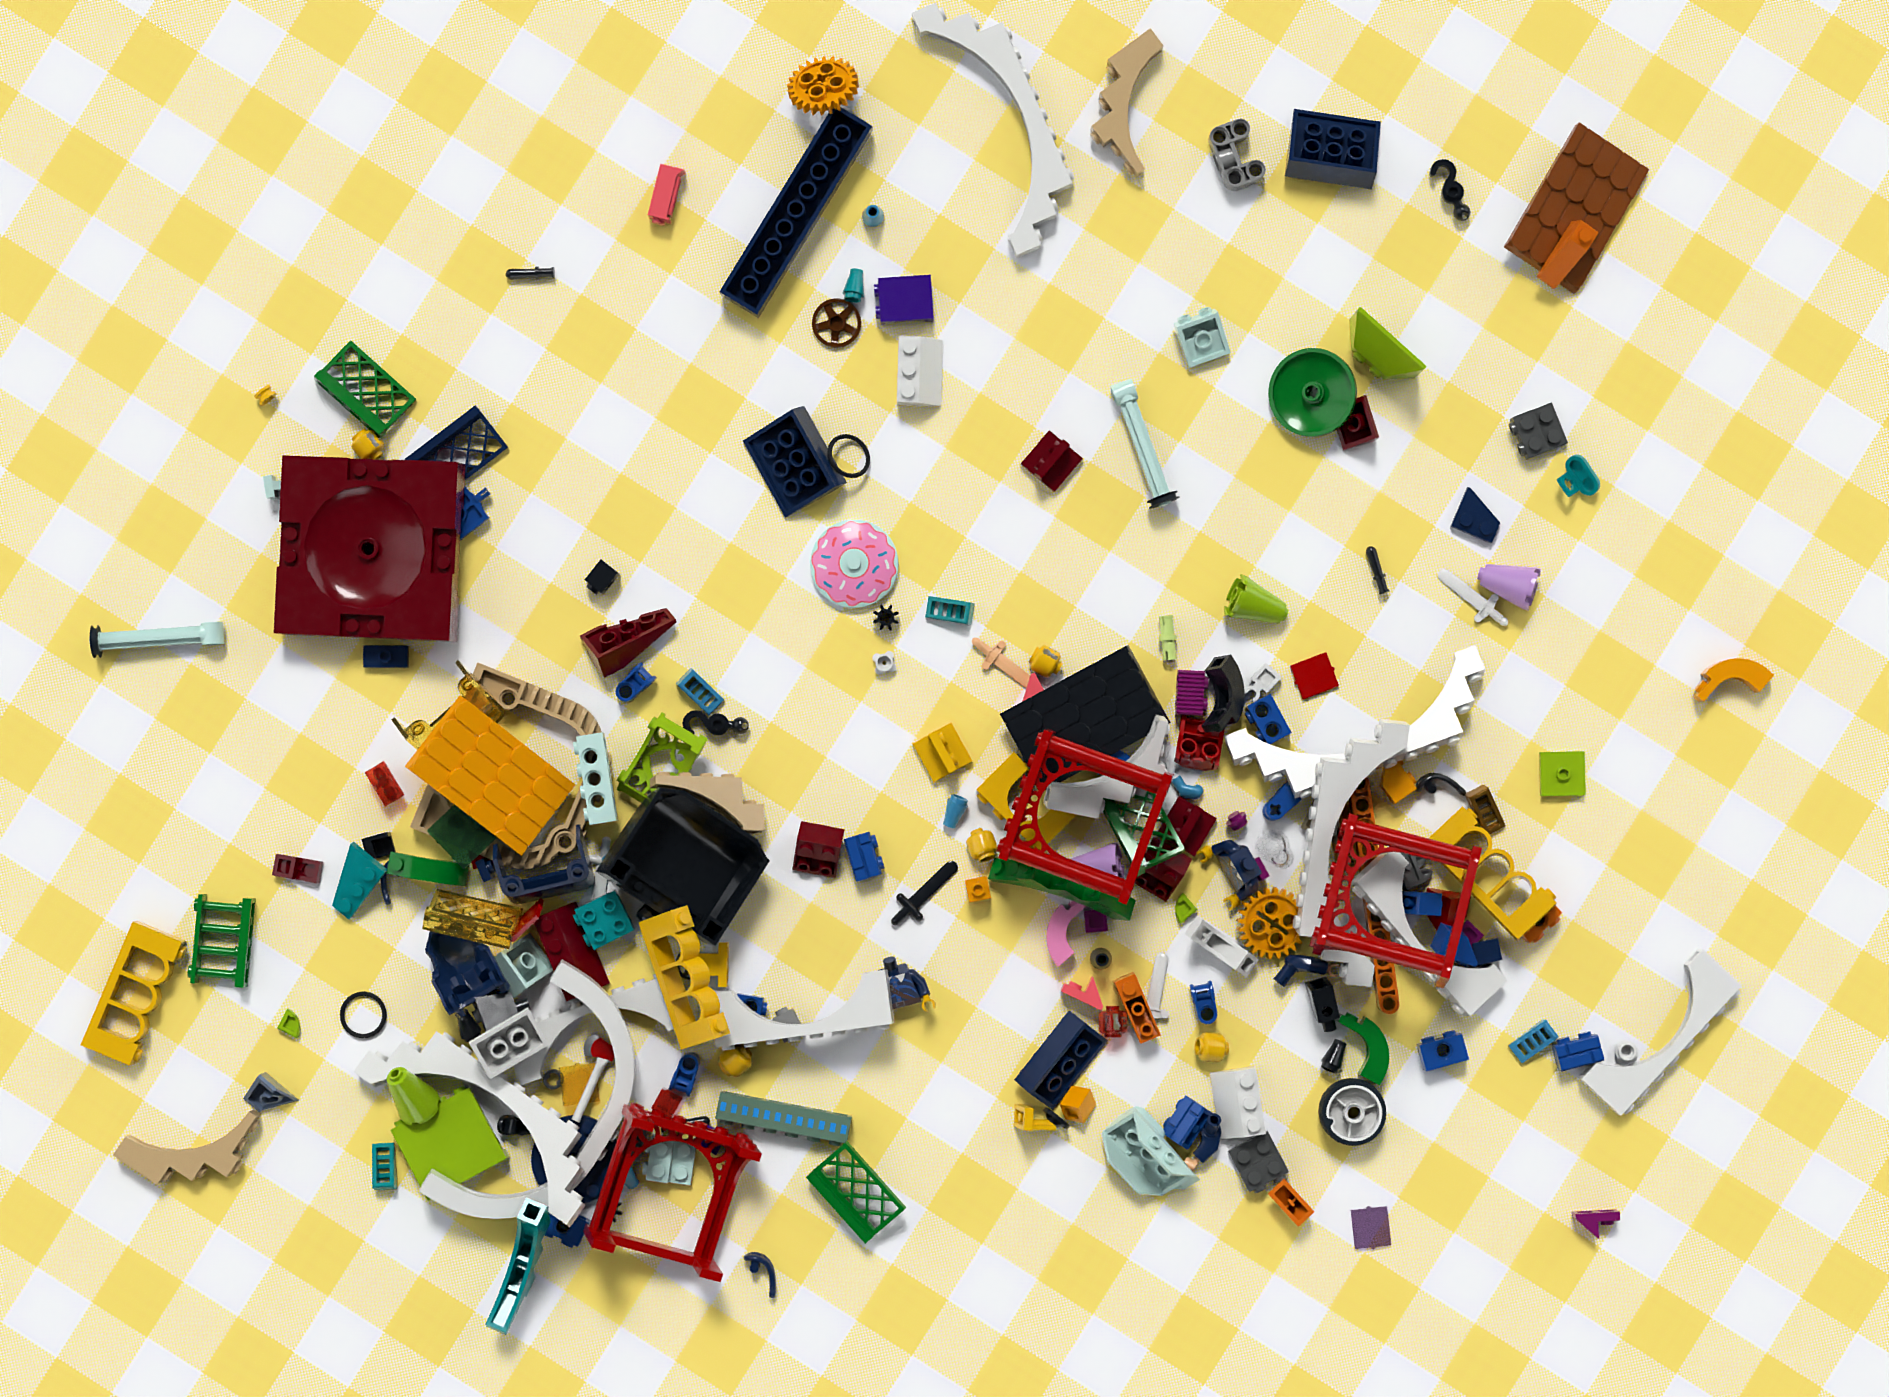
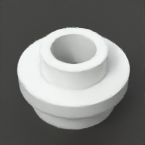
M1623 1040L1616 1045L1615 1055L1620 1061L1631 1062L1637 1057L1638 1049L1632 1041ZM1624 1047L1629 1048L1628 1055L1622 1053Z

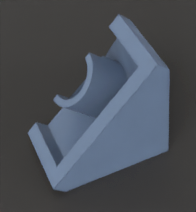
M267 1072L257 1076L243 1098L259 1113L265 1109L299 1101Z

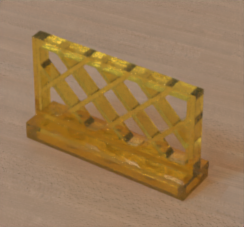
M436 889L429 907L427 906L425 909L422 929L510 949L512 938L523 913V908ZM439 897L449 899V901L442 902ZM466 903L471 906L464 907L462 904ZM455 906L457 909L451 911L448 907ZM488 908L492 909V911L485 912L484 909ZM477 911L479 914L472 916L470 912ZM505 914H514V916L507 917ZM499 916L500 919L494 921L492 917Z

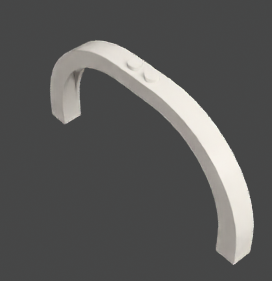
M561 960L550 977V982L578 998L599 1018L610 1038L616 1066L614 1086L608 1104L575 1156L581 1162L579 1166L584 1171L569 1190L571 1192L586 1177L595 1162L603 1159L607 1152L605 1146L609 1141L613 1142L619 1132L617 1127L624 1116L621 1112L624 1104L628 1105L633 1088L634 1052L627 1024L614 1000L594 979L566 961ZM431 1169L419 1190L420 1193L451 1210L479 1218L502 1219L517 1217L526 1197L548 1207L547 1182L524 1192L489 1194L464 1187L438 1171Z

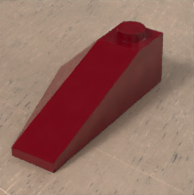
M667 608L641 614L639 619L627 622V619L619 620L620 624L607 627V624L597 626L580 635V639L593 664L605 678L626 667L677 621Z

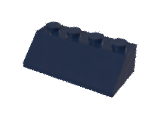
M1069 1010L1014 1080L1028 1093L1054 1110L1108 1040Z

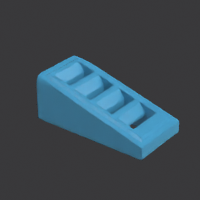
M692 668L676 682V685L708 715L724 701ZM694 676L696 679L686 688L684 685ZM701 683L702 686L693 694L691 691ZM707 689L709 692L699 700L698 697ZM712 695L716 698L706 707L704 704Z
M1542 1019L1508 1046L1519 1061L1524 1063L1559 1038V1036L1547 1020ZM1543 1028L1549 1037L1545 1038L1540 1029ZM1534 1033L1540 1038L1541 1043L1538 1044L1532 1036ZM1527 1038L1530 1040V1042H1531V1043L1533 1044V1046H1534V1048H1533L1532 1050H1531V1048L1528 1046V1044L1524 1041V1040H1526ZM1521 1043L1527 1051L1525 1055L1518 1048V1044Z

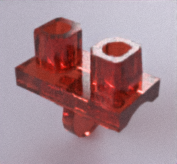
M385 761L365 772L385 807L405 795Z

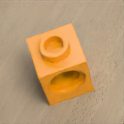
M987 876L965 880L969 902L991 898Z

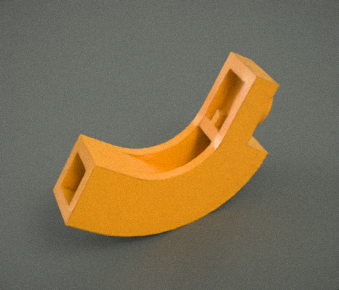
M1734 658L1719 661L1701 673L1706 682L1702 680L1695 687L1696 693L1692 697L1698 702H1704L1721 682L1729 678L1740 680L1752 691L1760 692L1774 674L1763 665L1749 659Z

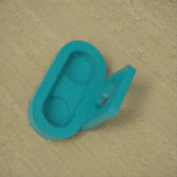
M1578 454L1572 455L1567 459L1565 463L1567 472L1557 479L1567 497H1571L1579 490L1587 496L1598 492L1600 480L1587 460ZM1565 480L1571 483V490L1566 486Z

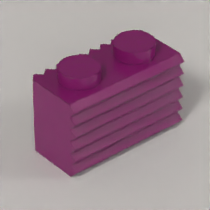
M1177 670L1175 715L1202 716L1203 711H1207L1208 699L1204 698V689H1208L1209 678L1205 676V671Z

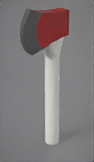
M597 1033L590 1035L584 1043V1055L586 1057H596L597 1060L572 1116V1120L580 1123L603 1069L609 1061L613 1062L614 1059L612 1045L603 1040Z

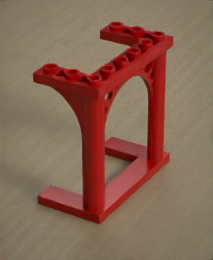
M1045 729L1037 735L1034 745L1038 746L1035 755L1031 754L1028 760L1027 767L1030 770L1028 776L1023 775L1019 788L1023 790L1020 798L1016 796L1011 809L1015 810L1013 818H1008L1005 824L1004 831H1007L1006 837L1000 839L996 850V852L1000 853L998 858L1005 861L1011 859L1119 898L1118 902L1127 905L1174 774L1154 772L1055 736V731ZM1052 757L1058 762L1059 770L1057 773L1048 771L1046 767V760ZM1061 757L1066 758L1065 762H1072L1069 768L1064 767ZM1041 768L1047 775V780L1044 783L1039 780V778H1042ZM1087 770L1156 794L1126 879L1066 858L1055 852L1046 843L1038 825V805L1045 789L1056 778L1068 772ZM1033 795L1038 797V800L1035 802L1031 799ZM1028 803L1033 807L1027 809ZM1031 815L1032 822L1021 826V823L1027 820L1025 816ZM1031 828L1035 831V836L1030 841H1022L1019 837L1024 829ZM1037 841H1039L1042 845L1041 850L1038 849L1036 846L1034 849L1030 848V846L1034 845Z
M1349 813L1348 818L1342 820L1334 851V853L1338 854L1336 862L1331 863L1329 875L1333 877L1331 884L1326 883L1323 896L1327 897L1325 906H1320L1317 917L1322 920L1320 927L1315 926L1309 945L1313 947L1312 954L1321 956L1323 950H1341L1435 974L1437 975L1435 986L1444 988L1451 976L1482 848L1473 846L1472 849H1467L1357 820L1358 815ZM1368 841L1373 842L1372 845H1379V848L1376 851L1371 850V845ZM1359 842L1366 848V855L1364 857H1359L1355 854L1353 850L1354 843ZM1398 852L1464 869L1461 878L1463 879V884L1445 956L1378 938L1359 924L1350 904V886L1354 875L1366 861L1383 853ZM1348 853L1354 860H1356V864L1354 867H1350L1348 865V863H1351V859L1348 856ZM1346 880L1348 882V886H1343L1342 882ZM1341 900L1345 902L1344 909H1338L1335 912H1333L1334 909L1338 908L1340 905L1338 901ZM1347 914L1349 922L1346 925L1339 927L1334 924L1336 916ZM1351 926H1355L1357 929V933H1353L1351 930L1350 933L1345 931L1349 930Z
M631 1103V1105L624 1104L621 1112L624 1115V1120L591 1223H586L583 1232L592 1248L609 1253H614L617 1245L693 1266L699 1277L721 1282L723 1273L713 1259L719 1237L742 1171L751 1160L760 1162L762 1153L757 1148V1145L753 1143V1140L749 1139L750 1136L737 1132L736 1135L728 1133L729 1130L722 1127L708 1128V1124L695 1120L694 1123L686 1121L685 1117L679 1115L669 1117L665 1116L664 1111L652 1109L651 1112L644 1110V1106L637 1103ZM659 1127L665 1132L668 1129V1134L666 1136L660 1135ZM654 1129L655 1137L651 1140L646 1139L643 1135V1130L653 1132ZM684 1134L688 1135L686 1140L682 1139ZM637 1136L643 1142L642 1146H635L638 1142V1140H636ZM705 1140V1143L710 1144L708 1147L701 1146V1142ZM679 1141L695 1147L707 1158L713 1172V1192L694 1252L610 1230L632 1163L645 1149L660 1142ZM720 1145L725 1147V1152L722 1156L718 1158L711 1157L710 1153L713 1148ZM725 1161V1164H722L721 1170L716 1168L717 1163Z

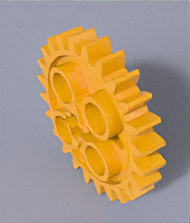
M823 56L821 61H818L816 57L813 63L806 61L805 67L799 65V71H793V77L788 78L790 82L787 84L789 99H791L792 105H796L797 110L803 108L805 114L810 110L812 115L820 111L821 116L824 115L825 111L832 114V109L834 108L841 111L840 105L848 106L847 100L853 101V95L858 94L859 79L854 66L850 67L848 61L843 63L842 58L835 61L834 56L830 60H826V57Z
M1264 887L1263 894L1257 890L1255 898L1251 895L1248 897L1249 903L1242 902L1245 910H1238L1242 914V918L1236 919L1237 922L1242 923V926L1237 927L1236 930L1243 932L1239 939H1247L1244 947L1252 945L1251 953L1254 954L1258 951V956L1263 957L1266 952L1268 959H1271L1274 953L1275 957L1280 959L1281 952L1288 956L1289 948L1296 951L1295 942L1302 944L1298 933L1293 928V919L1295 915H1298L1299 907L1296 906V899L1292 900L1294 897L1293 893L1290 892L1286 895V889L1283 888L1278 893L1277 887H1273L1270 892L1267 887ZM1272 902L1274 905L1273 910L1270 913H1266V904ZM1259 911L1267 918L1272 919L1274 923L1287 930L1288 934L1285 935L1279 929L1271 926L1269 922L1259 917L1256 912ZM1290 914L1291 922L1288 925H1284V916ZM1260 920L1261 928L1258 931H1254L1253 923ZM1278 933L1279 940L1272 944L1270 941L1271 935Z

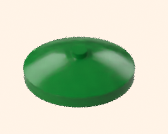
M1321 348L1301 349L1285 357L1274 370L1268 388L1269 404L1276 419L1289 431L1306 437L1324 436L1340 428L1352 414L1357 399L1356 380L1349 365L1335 353Z

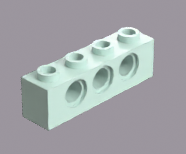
M605 733L576 736L573 748L575 755H579L580 763L576 764L578 777L583 779L580 793L581 798L586 799L587 808H583L585 821H589L590 825L618 821ZM593 750L597 754V760L590 764L586 761V754ZM595 772L601 777L600 783L596 786L589 782L590 775ZM596 795H601L604 798V804L600 808L595 807L592 802Z

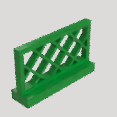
M351 340L322 370H319L314 375V380L366 428L374 430L381 439L386 434V431L416 401L413 395ZM350 348L358 353V361L345 362V354ZM358 365L359 377L345 376V366ZM361 365H371L374 368V376L361 377ZM333 366H342L343 377H332L328 371ZM362 380H375V391L362 392ZM377 380H388L391 383V391H378ZM346 381H359V392H349L346 389ZM393 386L396 387L399 391H393ZM403 394L409 399L403 406H394V395ZM375 395L376 407H366L362 403V396ZM378 395H391L392 406H378ZM378 410H392V418L385 424L379 419Z
M1149 791L1146 792L1145 797L1136 794L1134 797H1131L1143 801L1140 810L1129 808V803L1122 806L1116 804L1112 799L1103 798L1105 800L1103 813L1130 864L1133 861L1139 841L1134 839L1135 831L1143 832L1144 827L1138 826L1141 816L1146 818L1149 816L1148 813L1143 812L1146 802L1153 804L1156 797L1155 793ZM1163 807L1160 811L1161 817H1158L1157 821L1166 824L1165 833L1154 830L1152 835L1162 838L1159 847L1148 844L1147 849L1156 851L1157 855L1148 862L1143 858L1137 877L1144 874L1146 869L1185 852V848ZM1126 812L1138 815L1135 824L1125 822L1124 816ZM1166 839L1174 841L1178 847L1171 851L1162 849Z
M848 1141L842 1144L806 1176L809 1182L865 1244L906 1209V1206ZM844 1149L850 1153L851 1162L840 1161V1153ZM826 1165H836V1176L828 1175L822 1168ZM840 1166L851 1167V1178L840 1177ZM855 1167L863 1168L866 1171V1179L855 1178ZM839 1181L851 1182V1193L843 1192L839 1188ZM855 1183L866 1184V1194L854 1193ZM870 1184L878 1185L881 1188V1196L870 1195ZM854 1198L866 1199L865 1209H858L854 1205ZM870 1199L881 1200V1211L869 1210ZM885 1201L893 1202L898 1209L895 1212H885ZM869 1214L881 1216L880 1225L876 1228L869 1222Z

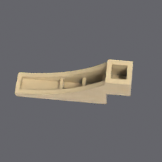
M658 772L657 775L650 779V788L685 790L749 834H759L765 831L764 804H757L754 800L743 801L742 804V777H735L734 774H722L721 777H713L712 773H701L700 776H692V773L689 772L678 773V776H671L670 772Z

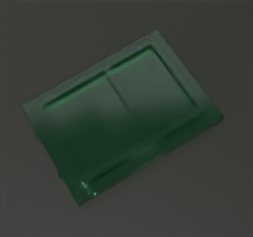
M455 805L427 830L436 840V843L440 844L463 869L497 838Z

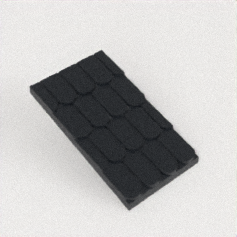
M1129 645L1000 713L1026 763H1028L1030 755H1035L1038 746L1034 744L1038 733L1043 732L1045 729L1055 731V736L1107 755H1112L1147 736L1155 715L1164 716L1168 720V724L1171 723ZM1052 757L1046 760L1048 771L1057 773L1059 770L1058 762ZM1061 757L1064 767L1069 768L1072 762H1065L1066 758ZM1041 768L1042 778H1039V780L1044 783L1047 780V775ZM1082 770L1063 774L1053 782L1060 783Z

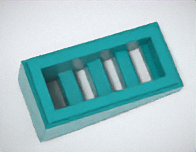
M928 596L925 618L971 625L975 603ZM939 602L938 614L934 615L935 604ZM945 603H948L946 616H943ZM954 605H957L955 618H953V607ZM963 606H966L964 619H961Z
M394 1142L372 1144V1188L374 1190L397 1189ZM389 1150L388 1155H378V1151ZM378 1160H389V1163L379 1164ZM379 1169H390V1173H379ZM390 1178V1182H380V1179Z

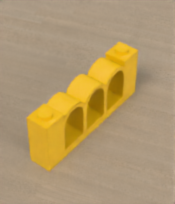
M1462 806L1429 839L1456 846L1467 835L1479 834L1484 837L1488 847L1480 857L1478 867L1492 856H1499L1507 861L1509 873L1487 894L1474 882L1471 895L1518 941L1556 906L1557 902L1555 899L1557 897L1548 888L1544 890L1540 887L1537 890L1536 882L1529 874L1521 871L1514 872V860L1511 855L1501 849H1492L1493 843L1490 834L1485 829L1477 827L1478 821L1476 819L1478 816L1470 808L1466 810ZM1441 863L1463 884V879H1461L1463 870L1461 868ZM1512 879H1523L1530 885L1531 895L1508 917L1491 898Z
M688 906L673 909L638 922L680 1049L682 1050L730 1034L724 1013H720L719 998L716 992L708 987L710 983L709 968L705 961L698 957L700 943L697 934L692 929L694 923ZM667 936L674 937L680 945L681 953L677 961H675ZM677 966H683L690 975L691 984L687 991H685ZM687 996H693L700 1005L701 1015L697 1021H695Z
M132 921L80 1045L129 1066L139 1062L143 1055V1050L141 1049L143 1043L138 1041L146 1036L150 1026L149 1017L146 1013L152 1012L161 1003L162 993L158 984H163L172 976L174 970L173 962H178L179 959L182 960L186 953V941L140 921ZM136 947L162 959L165 970L161 978L152 980L127 969ZM124 976L149 987L153 998L147 1008L141 1009L115 998ZM111 1005L137 1016L140 1021V1030L135 1037H126L102 1027Z

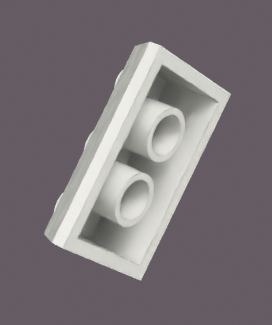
M899 336L897 405L941 406L943 340L922 336Z
M528 1007L469 1041L474 1054L489 1079L549 1045Z
M1248 1066L1210 1072L1216 1114L1221 1117L1220 1139L1245 1138L1266 1134L1256 1068Z

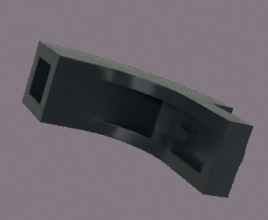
M1231 654L1214 657L1205 669V673L1215 690L1214 708L1202 724L1205 733L1221 732L1227 725L1237 723L1243 711L1245 700L1243 678Z

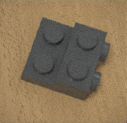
M1552 402L1510 418L1509 429L1513 436L1516 435L1519 442L1517 449L1526 460L1568 443Z
M1268 1131L1264 1135L1255 1136L1228 1150L1249 1192H1261L1267 1188L1265 1184L1273 1180L1274 1183H1278L1287 1178L1285 1174L1289 1171Z

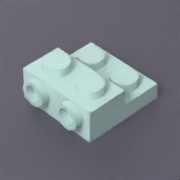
M1211 307L1198 310V315L1192 317L1189 314L1182 315L1177 318L1178 322L1173 323L1189 368L1231 353L1219 313L1215 308L1212 310Z
M665 1141L645 1149V1152L649 1153L648 1162L644 1161L642 1175H646V1180L691 1185L696 1152L695 1147L684 1142Z

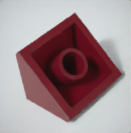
M1366 395L1356 399L1352 414L1337 429L1343 450L1373 442L1379 438Z

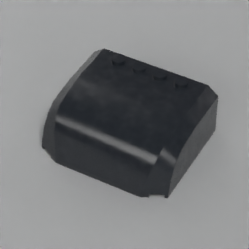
M658 788L647 796L637 808L596 872L659 914L687 905L694 923L692 929L697 934L698 939L706 944L716 946L770 860L763 852L758 839L685 790Z

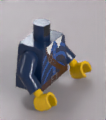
M1225 840L1212 845V848L1204 846L1197 852V854L1203 853L1205 855L1200 860L1202 863H1205L1215 855L1235 892H1237V895L1232 894L1224 898L1223 902L1230 900L1232 903L1228 910L1238 907L1241 901L1257 892L1259 887L1258 878L1262 872L1247 846L1238 845L1233 840Z
M893 956L883 959L884 968L879 970H888L893 1009L922 1002L923 1010L928 1012L925 1007L928 1001L932 1002L934 1009L936 1008V1002L930 999L931 993L922 975L914 969H909L905 963L897 965L896 958Z

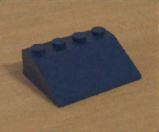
M1294 109L1286 158L1285 177L1372 190L1377 173L1381 121Z
M805 406L791 409L743 440L785 518L847 483L844 476L837 473L831 466L827 453L828 447Z

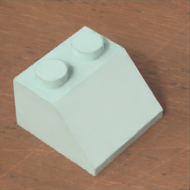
M528 933L495 956L504 977L510 984L508 992H511L513 998L553 971L548 957L531 933Z

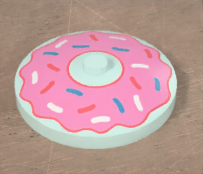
M856 519L841 521L827 528L815 542L810 557L811 575L818 590L831 602L846 608H862L881 600L895 583L899 566L896 548L887 533L873 523Z

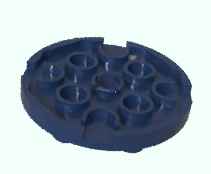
M573 1115L559 1118L565 1123L570 1120L580 1127L577 1131L582 1135L567 1155V1158L573 1153L579 1152L596 1125L597 1119L583 1115L580 1123L572 1120ZM616 1138L613 1142L609 1141L605 1146L607 1152L601 1161L597 1160L586 1177L573 1189L583 1197L581 1202L588 1203L599 1198L617 1142ZM534 1143L531 1165L534 1177L540 1186L547 1182L541 1154Z

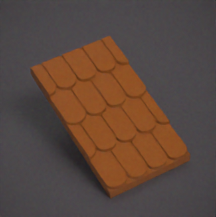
M1578 122L1572 129L1512 231L1504 248L1540 271L1571 221H1584L1599 233L1587 252L1560 282L1561 286L1573 294L1576 293L1586 280L1595 261L1598 260L1649 169Z

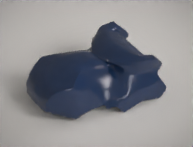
M454 917L429 932L425 953L431 959L434 968L431 982L449 1015L456 1013L458 1018H462L466 1015L464 1008L474 1003L475 998L486 996L498 988L502 994L509 990L510 984L504 977L490 947L478 941L477 931L471 924Z

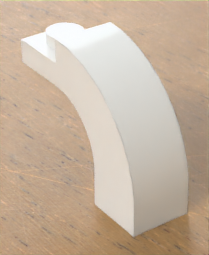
M1198 916L1185 932L1186 936L1246 978L1259 960Z

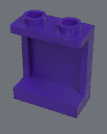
M931 274L878 278V284H874V296L879 297V306H875L876 319H880L881 325L891 322L921 320L934 322Z

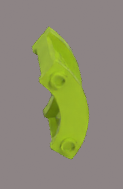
M661 712L658 718L654 716L647 727L650 731L627 771L623 769L616 780L619 782L616 790L622 791L642 803L647 797L645 793L649 789L651 793L656 790V788H650V779L654 777L650 762L651 754L671 749L670 758L674 767L679 770L678 773H690L693 768L692 765L702 752L708 738L701 734L697 737L666 718V714ZM660 728L666 731L665 737L659 735ZM669 734H671V735L674 736V740H673V741H670V735H669ZM654 738L657 744L649 747L651 741ZM676 749L679 750L677 755L682 754L684 756L682 761L676 759ZM642 759V767H643V769H642V768H636L637 765H638V763H639L640 760ZM670 772V775L678 776V773ZM634 775H637L640 779L635 785H641L645 781L647 783L646 788L641 792L628 785Z

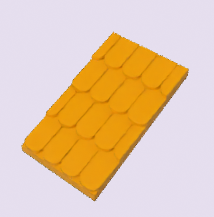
M460 695L405 765L408 770L521 856L555 813V810L559 808L568 796V793L575 787L572 781Z

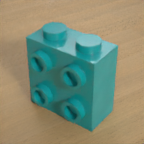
M616 889L574 910L576 914L573 915V918L578 927H583L586 933L583 935L587 946H592L594 950L635 930Z

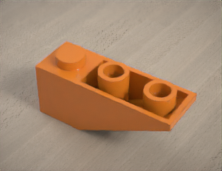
M1131 972L1113 980L1140 1044L1161 1036L1135 973Z

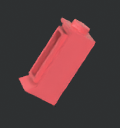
M660 164L648 211V217L652 219V223L663 226L665 223L671 224L670 218L673 215L681 183L680 177L686 174L684 169Z

